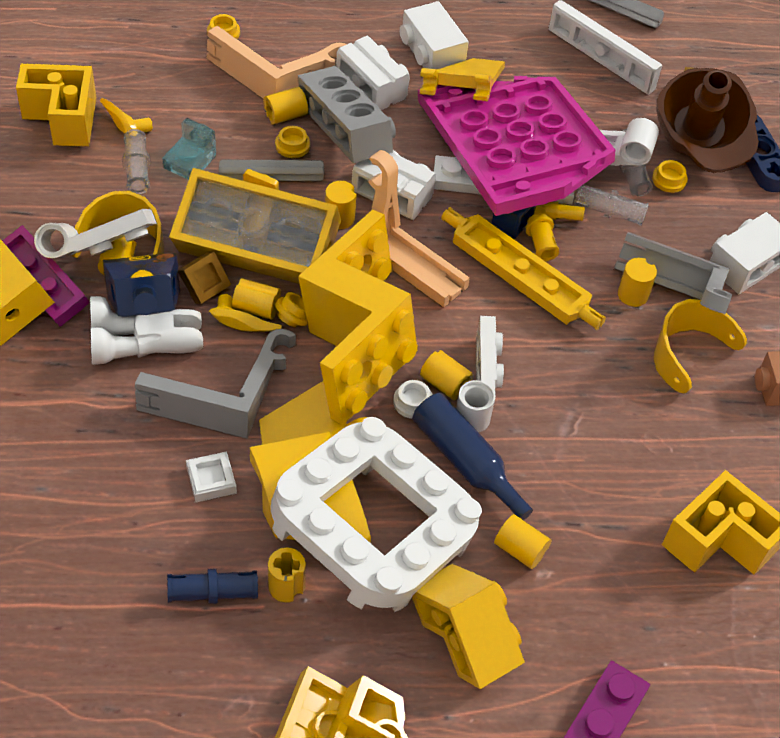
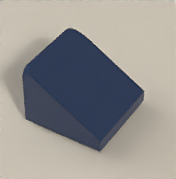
M536 206L495 216L493 213L491 224L511 238L516 239L525 229L528 218L534 215Z

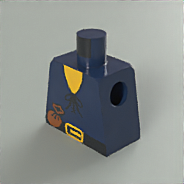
M176 252L103 260L107 297L118 316L150 315L152 313L175 310L181 290Z

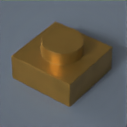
M214 251L206 252L177 270L195 304L204 303L231 285Z

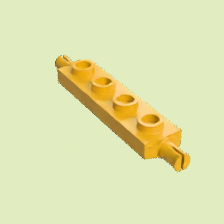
M448 207V210L446 209L443 212L441 220L456 229L453 243L566 325L571 321L581 318L595 330L602 327L606 317L589 306L592 298L591 293L479 214L464 218L451 207Z

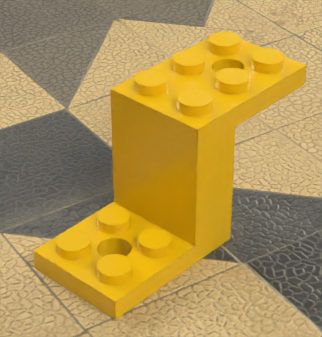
M373 209L298 276L309 332L336 346L320 362L330 418L341 425H344L354 414L359 413L366 405V402L380 388L385 387L390 382L392 376L405 363H409L418 351L411 294L384 282L392 272L385 214Z

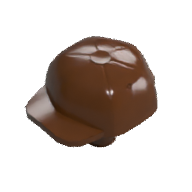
M715 68L688 69L671 79L660 92L656 101L657 118L665 138L674 151L688 155L700 168L711 173H720L738 168L748 163L754 157L759 142L755 126L757 110L746 86L736 74Z

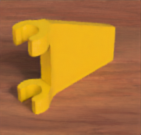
M472 58L440 69L422 68L420 76L423 77V85L420 89V94L434 96L438 85L476 89L473 100L488 101L493 84L505 68V61Z
M322 381L259 420L262 445L324 432H330L333 437L343 428L354 423L363 422L367 417L355 419L348 424L346 422L344 425L330 418L324 382Z

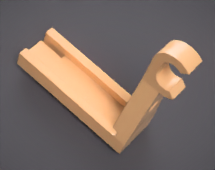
M219 26L208 30L207 59L264 99L267 95L299 87L298 75L335 66L338 49L347 44L333 43L317 53L280 65L279 69Z
M379 150L369 159L372 164L380 168L382 173L374 176L368 183L375 189L372 209L385 214L392 270L439 305L445 307L449 304V300L452 301L461 294V290L464 291L468 288L470 277L399 228L401 224L397 195L398 165L389 153Z

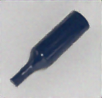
M436 393L426 398L413 414L412 420L473 487L494 493L516 516L522 520L528 518L533 509L508 482L505 475V465L501 456L442 393Z

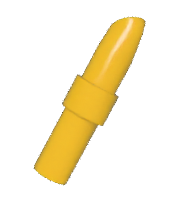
M548 202L544 205H537L534 214L544 213L554 220L560 218L583 221L585 207Z

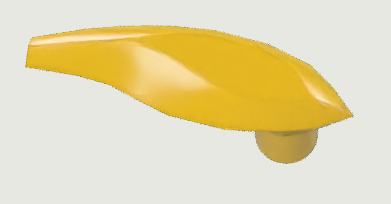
M100 99V102L109 112L116 126L126 135L135 138L137 133L152 131V121L149 117L133 120L132 117L124 113L109 100Z
M228 294L220 295L217 307L209 310L211 315L220 323L240 331L272 332L282 328L280 324L271 323L249 313L233 309V298Z

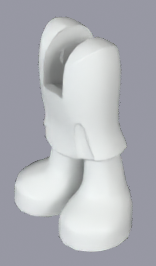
M90 296L92 365L106 364L114 359L138 355L140 358L152 353H191L203 348V335L199 331L202 325L201 313L196 310L175 309L169 312L152 313L150 315L122 317L112 312L106 298ZM134 334V336L123 337V335Z

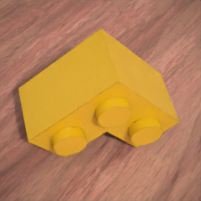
M21 63L16 91L22 119L49 120L53 145L89 147L97 98L92 66Z
M725 470L673 519L662 546L694 573L721 547L755 575L780 549V513Z
M451 564L440 570L412 596L423 627L444 638L458 677L482 689L525 663L519 645L522 643L521 636L517 628L509 620L505 609L507 598L497 582Z

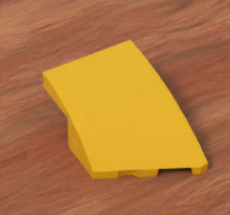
M330 432L250 447V462L262 484L263 514L275 538L278 537L272 529L274 520L271 514V500L280 477L289 468L332 437ZM350 480L326 499L324 503L371 543V535L353 480ZM289 535L287 538H285V539L295 540L291 535Z
M308 666L300 673L275 738H408L403 728L405 720L403 697L364 675L347 688Z

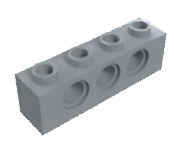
M337 66L298 75L299 87L303 90L307 100L308 114L352 163L368 160L379 150L386 151L389 154L393 153L392 138H395L396 135L393 120L391 117H387L379 109L378 105L373 103L365 95L364 91L359 89L351 81L350 77L346 76Z

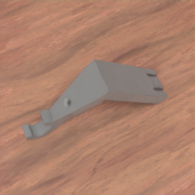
M630 232L627 233L624 241L646 249L624 243L619 255L620 258L626 260L638 257L645 258L648 264L655 265L657 269L654 283L701 299L700 304L702 306L726 314L732 294L722 289L730 268ZM617 260L614 268L624 272L627 262Z
M286 329L273 330L268 334L261 352L240 391V397L140 372L135 382L136 410L248 439L273 370L286 369L285 356L274 353V348L278 345H285L288 348L295 346L296 335Z

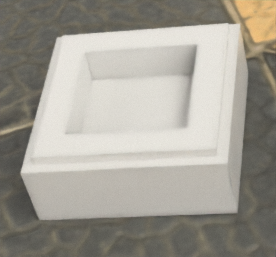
M227 451L186 460L195 503L237 494L236 483Z

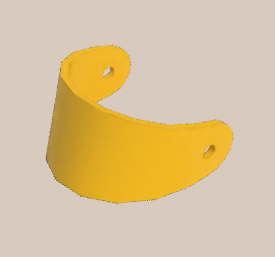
M112 191L97 197L83 210L75 225L76 231L80 234L138 210L151 209L157 223L147 227L148 233L156 239L153 255L164 254L162 226L156 208L144 196L132 191ZM81 252L76 253V254L71 255V256L74 257V258H78V257L80 256Z
M686 299L676 303L665 316L653 356L659 375L675 391L683 394L690 391L692 382L670 349L669 336L679 331L696 330L711 334L734 350H741L747 344L745 333L727 313L723 314L706 308L700 304L701 300Z

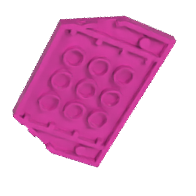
M514 76V82L495 81L488 101L473 100L476 89L438 85L434 96L420 94V89H418V102L495 216L564 199L615 161L616 149L556 77L531 78L527 76Z

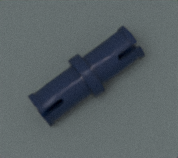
M207 569L205 574H167L168 603H172V601L208 600V604H217L218 599H258L257 570L252 572L217 573V569Z

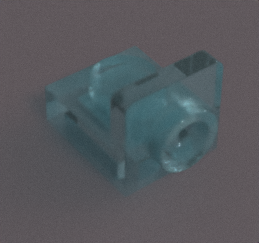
M186 118L181 123V139L167 152L162 160L164 169L189 180L192 168L204 170L216 157V138L213 129Z

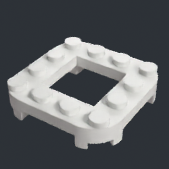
M367 417L363 422L354 423L343 428L289 468L280 477L271 500V514L274 520L272 529L281 541L291 535L351 589L347 601L360 609L363 608L364 604L380 608L393 607L394 612L406 607L412 596L455 556L461 557L478 528L479 517L482 513L480 504L472 499L460 485L401 435L386 427L384 422L376 417ZM373 469L429 516L426 521L385 556L324 503L326 499L362 472L364 475H367Z

